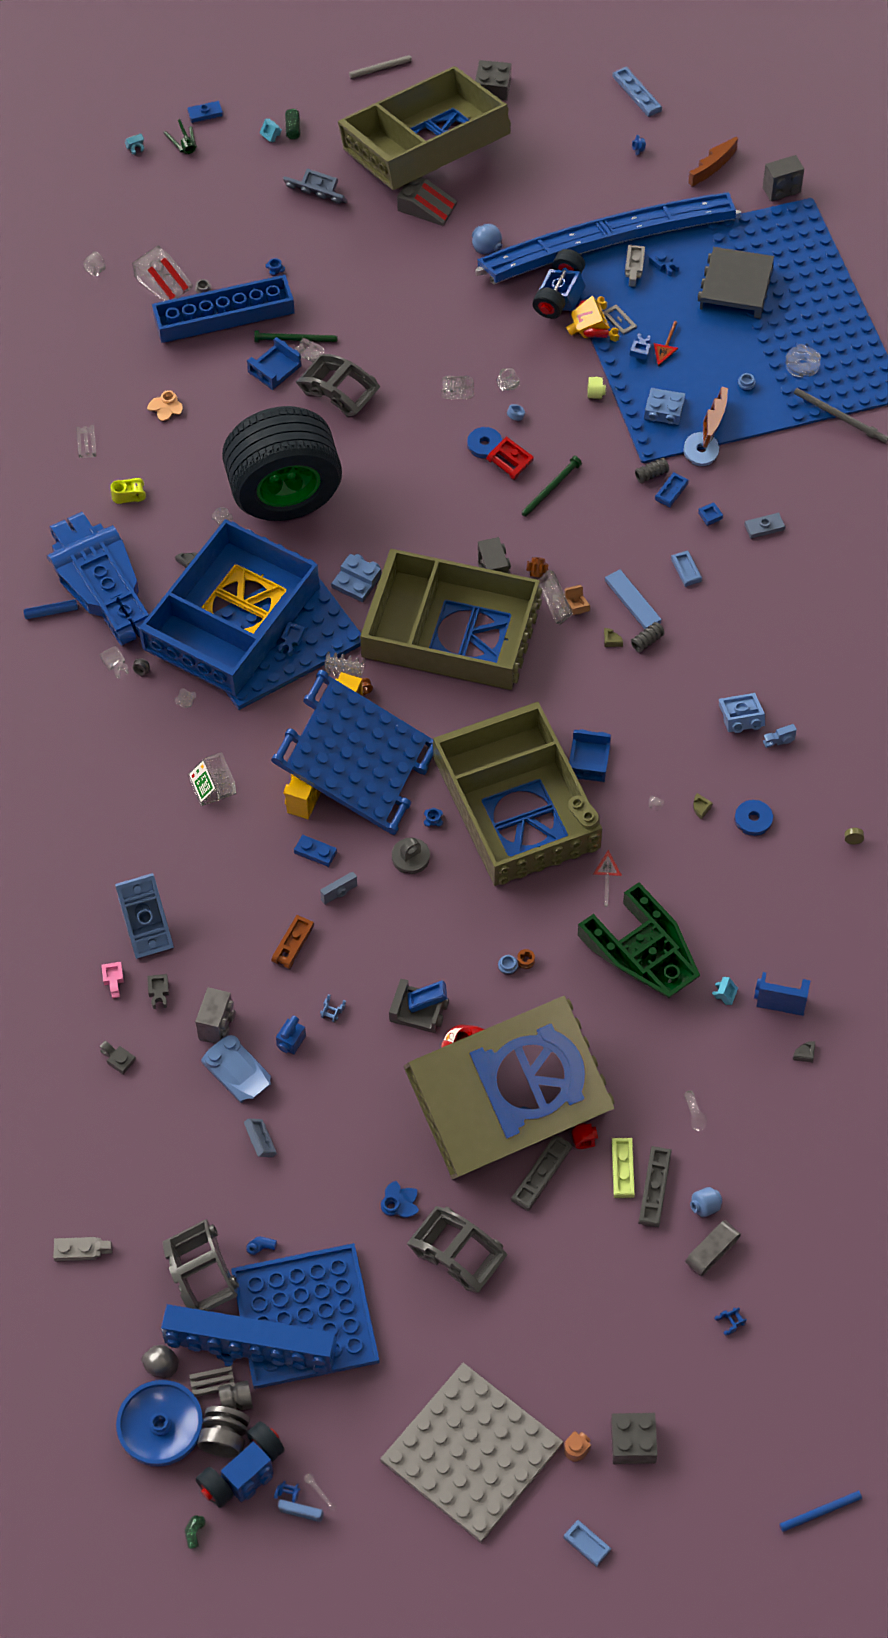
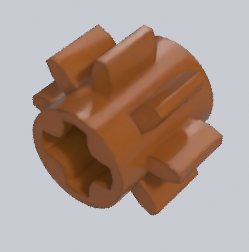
M532 557L531 561H527L526 571H530V576L543 577L544 573H548L549 565L545 563V558Z

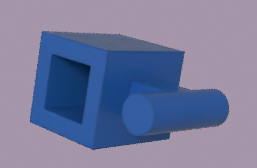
M296 1016L287 1019L276 1036L278 1048L285 1053L295 1054L306 1037L305 1026L298 1023L299 1018Z

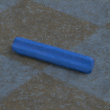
M76 599L26 608L23 612L25 619L77 610L78 605Z

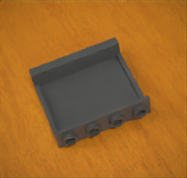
M713 247L712 253L708 255L707 263L709 266H705L704 276L706 278H702L701 289L703 290L698 293L697 301L700 302V309H703L704 303L755 310L754 318L761 319L773 271L774 256Z

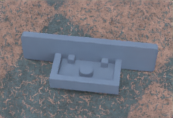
M306 169L302 182L286 176L283 177L286 186L295 189L297 187L304 193L310 194L312 192L322 199L326 197L331 198V201L338 204L347 202L344 195L334 192L338 183V179L311 169Z

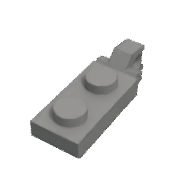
M628 245L625 277H629V286L635 287L636 278H641L645 254L644 246Z
M54 1238V1261L96 1260V1258L101 1257V1254L112 1253L111 1241H101V1238Z

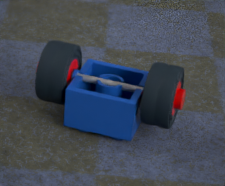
M562 249L557 253L552 264L553 269L548 271L533 299L532 305L534 310L545 318H558L562 310L573 311L586 287L581 275L585 268V261L579 253L573 250Z
M261 1421L256 1423L246 1433L251 1444L221 1470L222 1476L213 1468L207 1467L195 1478L201 1488L200 1492L219 1508L223 1507L233 1496L241 1503L245 1499L249 1500L255 1495L256 1489L260 1485H266L273 1477L272 1462L285 1449L275 1430L269 1428Z

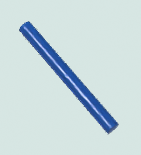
M859 1491L851 1493L780 1523V1529L782 1532L861 1500L862 1495Z

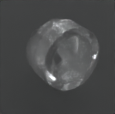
M651 795L648 805L650 809L655 805V811H659L665 801Z

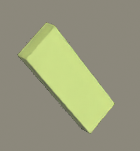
M612 1138L614 1198H634L632 1138Z

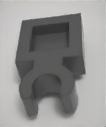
M168 975L147 976L149 997H153L151 1000L153 1009H156V1003L159 1001L163 1002V1006L166 1008L167 1000L165 995H169Z

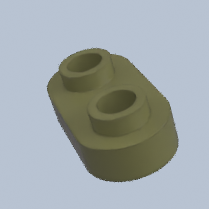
M577 795L569 800L568 807L570 812L585 829H594L599 825L600 817L585 797Z

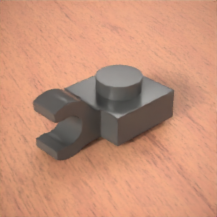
M107 1041L100 1045V1052L109 1057L107 1064L121 1074H124L136 1060L134 1055L121 1046L115 1050Z

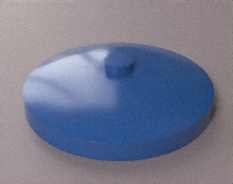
M169 1380L147 1382L134 1389L121 1404L116 1420L117 1435L124 1450L134 1460L149 1466L174 1464L185 1458L197 1445L200 1432L203 1429V1413L197 1398L185 1386Z

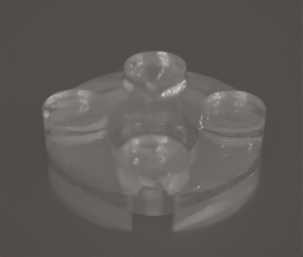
M798 344L787 353L786 368L792 375L797 377H803V375L813 376L820 368L821 355L813 348L807 347L804 344Z

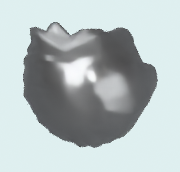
M164 1345L153 1346L143 1355L141 1360L146 1371L155 1377H172L178 1368L176 1354Z

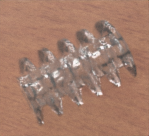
M329 651L325 660V671L329 675L332 672L333 676H337L342 672L361 678L365 669L366 659L364 658L359 663V657L352 661V657L349 655L348 659L345 660L344 654L338 658L337 652L331 657Z

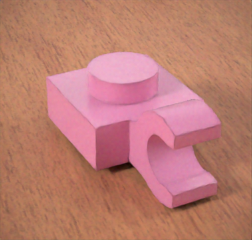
M121 962L101 965L104 985H110L112 999L119 998L118 983H124Z

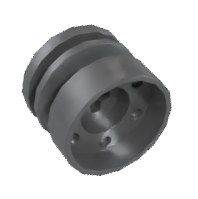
M208 1407L205 1412L206 1418L203 1420V1425L206 1428L201 1430L197 1446L212 1455L235 1458L243 1450L245 1440L241 1436L247 1433V1427L250 1422L249 1416L229 1407Z

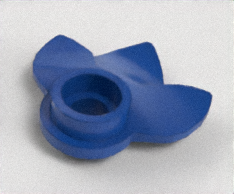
M397 1181L390 1183L385 1189V1198L381 1201L382 1212L388 1216L397 1214L403 1218L416 1215L419 1209L413 1203L417 1197V1189H401ZM393 1204L395 1207L389 1209L387 1206Z

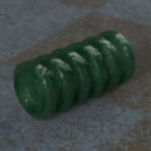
M288 109L285 112L286 137L297 139L301 134L300 113L296 109Z

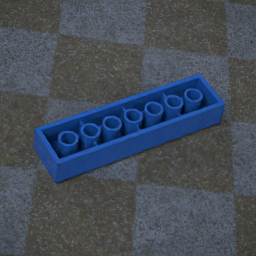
M286 275L152 304L153 316L161 343L295 313L294 299Z
M169 1304L166 1305L161 1326L165 1344L173 1348H179L180 1346L188 1347L189 1350L196 1352L206 1350L214 1355H221V1353L229 1354L237 1359L247 1357L255 1362L270 1361L278 1366L288 1364L293 1365L296 1369L311 1368L319 1373L332 1372L337 1349L334 1332Z

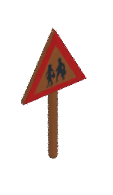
M674 321L665 345L654 343L658 366L678 350L677 347L668 346L677 321Z

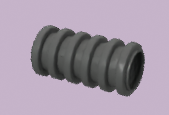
M660 458V461L655 460V463L651 462L650 465L646 464L645 467L636 468V478L640 483H644V481L653 479L654 476L658 477L659 474L668 473L669 465L666 459Z
M653 622L652 625H649L648 628H645L639 635L631 639L632 647L641 653L643 649H646L656 640L660 639V636H664L663 627L659 623Z

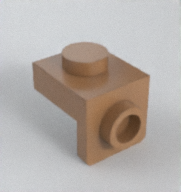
M581 585L565 588V605L572 615L590 611V604L583 596V587Z

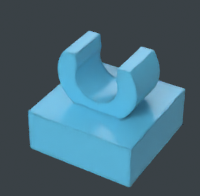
M269 118L264 120L260 134L269 142H275L276 137L280 136L282 129Z
M142 133L126 138L125 145L127 149L131 148L133 155L136 153L135 147H139L141 152L144 150Z
M723 977L721 982L715 984L718 991H714L712 994L716 999H721L725 1005H732L738 987L730 977Z

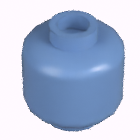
M705 1187L693 1193L690 1206L694 1213L701 1217H707L720 1210L722 1197L716 1189Z

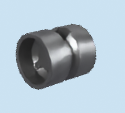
M248 1381L238 1382L234 1387L230 1384L218 1386L221 1406L232 1409L239 1408L240 1410L253 1408Z

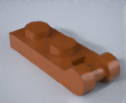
M296 915L275 950L271 961L276 964L281 963L285 968L290 969L312 931L314 922ZM286 952L288 953V956L284 957L282 956V954Z

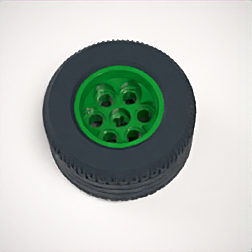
M280 406L259 411L241 421L231 431L223 445L222 459L234 501L242 511L258 519L284 521L314 512L330 500L342 480V466L330 427L320 415L304 408Z

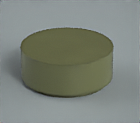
M850 828L844 833L845 841L848 844L854 845L864 841V832L860 828Z

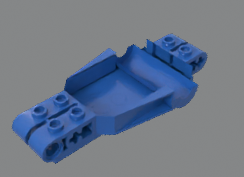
M83 512L67 518L68 524L65 520L49 526L56 544L52 545L53 552L47 555V559L52 563L60 583L90 614L103 617L121 646L135 640L136 634L140 637L139 627L149 614L137 596L139 592L137 579L124 543L116 528L112 525L104 529L101 523L92 526Z

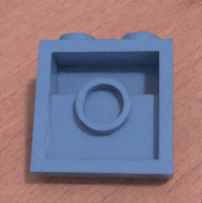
M651 388L644 419L679 425L685 393Z
M349 554L341 565V571L333 580L331 586L333 589L363 602L380 580L381 568L374 561H371V563L365 561L359 554H355V556Z
M755 693L719 699V707L723 713L724 724L728 732L740 733L745 729L752 728L758 730L765 726V713Z

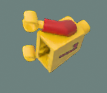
M593 296L587 300H582L571 313L574 323L566 327L571 336L577 332L584 338H608L610 336V340L615 342L619 340L620 336L618 335L619 330L614 327L610 331L608 330L610 327L603 312L607 308V302L604 301L602 296H599L597 300Z

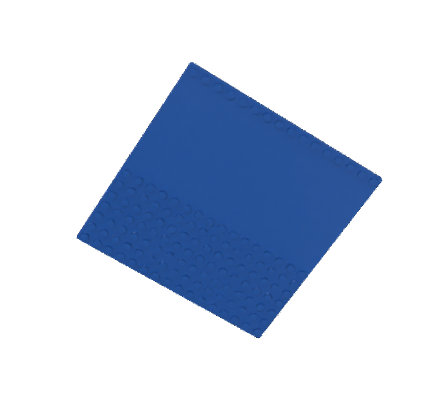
M813 198L741 213V217L735 220L659 233L580 254L585 261V268L581 275L586 287L577 302V306L582 300H587L591 296L596 300L599 296H602L604 301L607 302L605 310L617 305L637 325L636 328L625 334L619 331V340L616 342L611 341L610 336L608 338L593 337L590 339L642 463L684 454V444L687 438L693 433L703 432V420L707 410H710L714 398H717L721 387L728 388V395L723 417L714 436L718 445L836 418L834 415L793 394L796 388L847 415L888 405V354ZM628 245L645 247L641 278H636L635 287L629 286V277H625ZM713 247L774 256L773 271L761 319L754 318L755 310L704 303L703 309H700V302L697 301L698 293L703 290L701 289L702 278H706L704 276L705 266H709L707 263L708 255L712 253ZM661 248L673 258V262L679 265L678 272L672 269V276L667 275L665 269L660 271L649 262V257ZM616 309L608 313L623 329L631 326ZM606 317V320H607L608 325H609V327H610L608 330L610 331V330H611L612 328H614L615 326H614V325L611 323V321ZM674 321H677L668 346L677 347L678 350L658 366L654 343L665 345ZM639 333L642 339H647V336H650L649 344L651 345L646 360L629 356L633 341L637 340ZM744 373H750L755 378V386L750 390H744L738 385V379ZM651 388L685 393L679 425L644 419ZM702 446L697 447V450L705 449Z

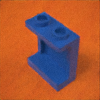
M277 337L274 339V346L260 358L255 360L251 357L247 360L248 372L272 390L302 366L301 354Z
M584 729L574 730L569 763L577 779L605 782L611 734L591 732Z
M763 972L762 979L757 978L754 999H758L756 1007L804 1016L811 980L803 979L801 989L766 983V972Z

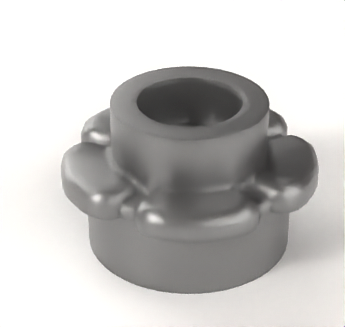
M201 279L197 281L195 291L198 294L212 290L208 280Z
M141 658L134 660L132 668L136 674L143 676L149 672L150 666L147 660Z

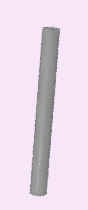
M410 55L349 72L350 78H355L411 62L412 59Z

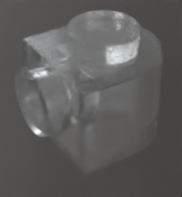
M95 251L83 260L84 269L91 275L97 276L106 269L103 257Z
M513 368L501 369L497 377V385L502 391L516 389L520 380Z

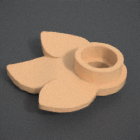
M168 390L163 392L161 397L152 399L147 409L149 411H157L158 419L166 421L171 418L172 414L180 415L183 407L178 401L177 395L173 391Z

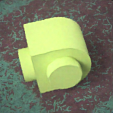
M589 377L587 397L602 399V395L606 394V385H603V378Z

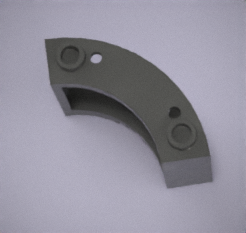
M331 354L320 355L296 382L306 395L319 397L324 395L329 397L331 403L337 406L347 417L356 415L380 388L375 377L369 375L351 361ZM329 371H336L327 382L322 381ZM348 375L366 389L355 403L337 389Z
M436 1206L407 1242V1245L419 1258L435 1265L441 1263L449 1269L448 1274L456 1279L466 1290L479 1293L508 1255L502 1249L503 1245L498 1240L489 1237L485 1232L456 1214L449 1207L442 1208ZM448 1224L461 1231L443 1253L432 1246V1244ZM471 1237L490 1252L474 1275L470 1274L454 1260Z
M207 1219L163 1241L165 1258L169 1259L170 1264L168 1268L174 1283L179 1282L180 1296L185 1306L204 1311H210L237 1297V1288L239 1287L236 1277L234 1275L231 1276L222 1257L217 1241L218 1231L214 1224L210 1225ZM207 1242L210 1243L211 1251L184 1265L181 1264L180 1256ZM217 1262L228 1287L198 1302L187 1281V1277Z

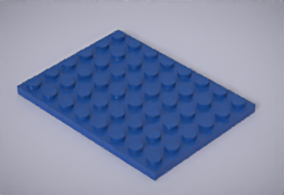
M320 578V586L292 621V623L306 628L300 645L293 646V655H288L289 648H285L283 653L279 652V645L285 642L280 637L238 694L234 696L226 692L238 710L361 646L360 631ZM262 587L257 591L245 596L244 600L256 594H259L267 589L265 587ZM271 598L262 600L254 605L268 612ZM232 603L213 613L242 629L252 627L262 620V618Z

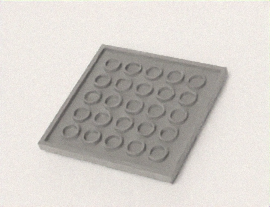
M462 1363L380 1458V1461L482 1543L560 1449L563 1441L465 1363Z

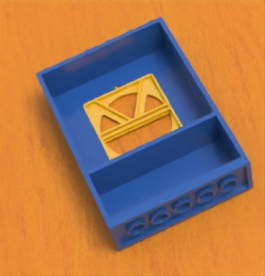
M225 519L139 627L142 649L236 696L280 639L288 622L292 623L320 586L318 564L311 559L308 560L300 556L297 552L286 549L280 544L271 542L266 537L255 534L250 529H245L237 523ZM246 580L257 582L267 589L244 600ZM238 582L237 596L223 590V588L231 583ZM216 596L262 618V620L252 627L242 629L213 614V602ZM271 598L268 612L254 605L262 600Z

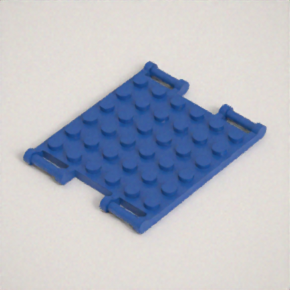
M319 670L316 675L317 679L309 694L305 695L303 699L307 706L314 709L301 736L295 730L287 729L285 732L286 737L271 761L388 833L395 835L406 809H409L411 805L409 799L402 798L399 794L412 769L422 775L427 773L428 765L433 757V739L330 677L326 671ZM325 683L327 687L318 702L315 700V697L321 685ZM293 741L296 745L286 761L283 757ZM424 745H427L429 748L422 762H416ZM394 804H397L399 808L392 822L389 823L386 820Z

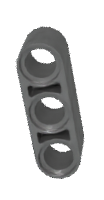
M726 1220L722 1221L690 1253L685 1263L700 1276H703L737 1242L741 1233Z

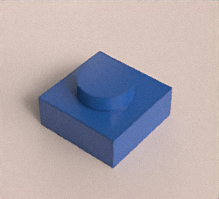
M714 502L698 509V514L707 526L723 519V514Z

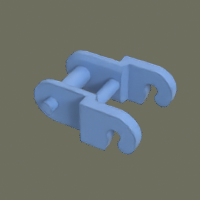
M328 994L323 1003L324 1009L320 1011L321 1018L327 1016L332 1018V1022H335L336 1019L338 1020V1014H342L346 1006V1000H343V1004L340 1007L334 1008L328 1005L331 999V995ZM328 1009H331V1010L335 1011V1013H334V1014L328 1013L327 1010H328Z

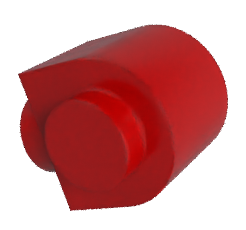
M591 1123L576 1125L571 1131L575 1148L587 1149L595 1147V1139L598 1138L596 1127H592Z

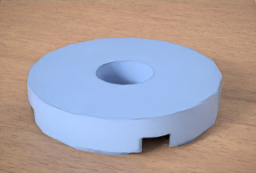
M703 432L690 435L684 444L683 452L686 459H689L696 466H707L713 463L719 453L717 440L713 438L707 448H705L706 451L699 452L697 447H703Z

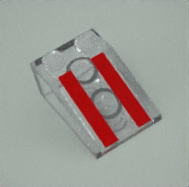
M159 245L132 263L134 277L162 301L176 299L193 287V284L172 257Z

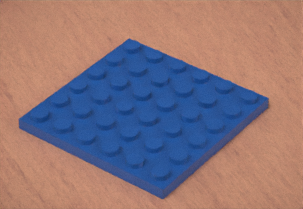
M355 1243L231 1268L232 1276L234 1275L239 1283L237 1303L240 1317L334 1332L337 1349L332 1372L319 1373L311 1368L296 1369L293 1365L284 1364L283 1366H278L270 1361L255 1362L248 1358L254 1389L380 1363Z

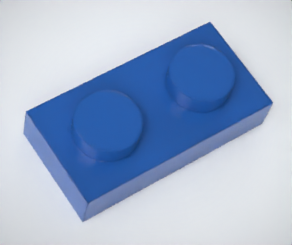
M302 834L294 848V853L329 867L337 853V848Z

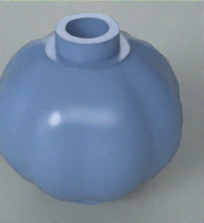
M484 224L483 226L476 227L473 231L472 244L478 253L489 255L501 250L502 234L495 225Z

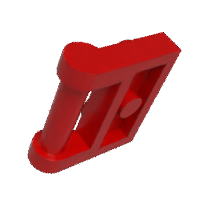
M507 436L486 457L487 461L496 464L508 473L509 477L513 480L534 459V456ZM497 455H501L503 458H505L507 461L513 464L516 468H511L509 465H507L505 462L499 459Z

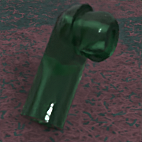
M195 1515L191 1517L185 1528L189 1549L199 1546L196 1533L199 1528L205 1526L206 1521L203 1516Z

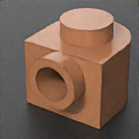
M574 1431L565 1442V1456L574 1462L582 1460L591 1450L589 1437L583 1432L578 1434Z

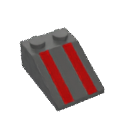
M422 177L405 184L397 196L398 211L441 226L445 224L457 204V200Z

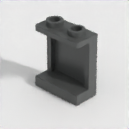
M401 978L389 1011V1021L436 1033L437 1027L442 1025L444 1017L442 1012L443 1009L447 1010L449 998L412 1013L409 1010L408 993L419 988L409 986L408 980Z

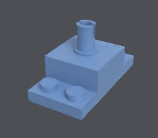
M151 873L115 884L136 959L174 948L154 874Z

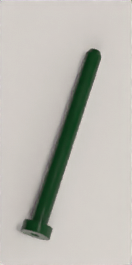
M255 330L254 341L258 343L259 340H274L276 337L281 341L336 342L338 340L336 335L259 333V330Z
M573 456L570 459V463L522 510L521 514L524 517L528 516L575 467L579 468L582 465L580 458Z

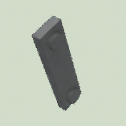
M555 1134L512 1196L511 1201L529 1211L572 1149L573 1144Z
M651 1146L638 1224L659 1227L672 1149Z

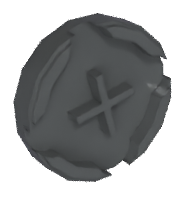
M417 838L402 839L394 845L392 850V862L395 868L403 873L416 874L427 867L430 860V850L427 844Z

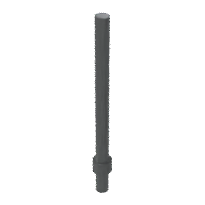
M799 388L795 389L793 394L860 429L872 439L876 438L885 444L887 443L888 436L878 432L877 428L863 424Z

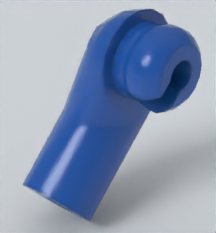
M258 1236L247 1244L246 1250L251 1255L257 1254L264 1248L275 1250L277 1240Z

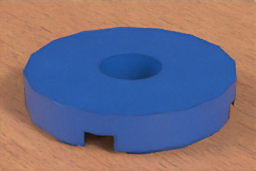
M476 428L468 436L467 447L474 456L486 458L502 441V437L493 428ZM487 441L489 444L483 445L481 442Z
M747 800L736 809V826L747 835H762L772 826V810L762 801ZM756 815L759 819L752 821L749 816Z

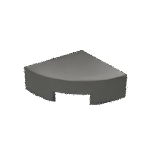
M180 553L175 556V559L187 568L198 553Z
M815 1041L806 1042L797 1048L794 1052L793 1060L813 1063Z

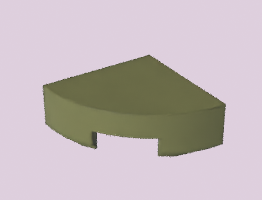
M604 628V647H623L622 637L613 632L612 629Z
M697 793L694 798L693 808L696 815L702 819L711 809L713 803Z

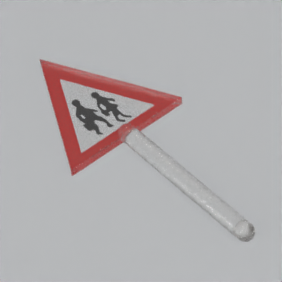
M609 850L593 873V875H605V907L608 906L609 875L622 876Z

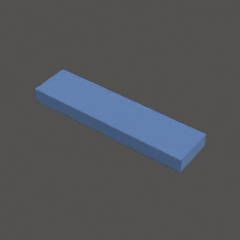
M627 67L613 72V78L648 117L662 111V106Z
M620 569L605 577V582L644 629L652 625L653 622L661 623L662 619Z

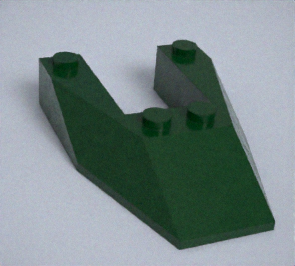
M640 882L624 892L623 904L642 924L618 941L594 913L578 924V936L589 949L614 967L667 998H671L700 977L677 922Z

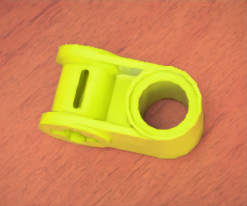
M141 478L114 481L111 484L112 500L117 504L143 501L146 498V493L143 491L144 481Z

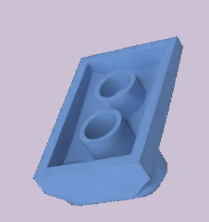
M229 1035L222 1038L201 1059L202 1064L240 1103L246 1099L255 1098L271 1085V1075L240 1044L239 1039L235 1036Z

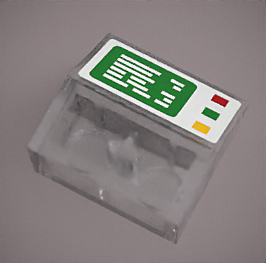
M222 752L204 758L188 773V778L200 806L236 794L235 781Z

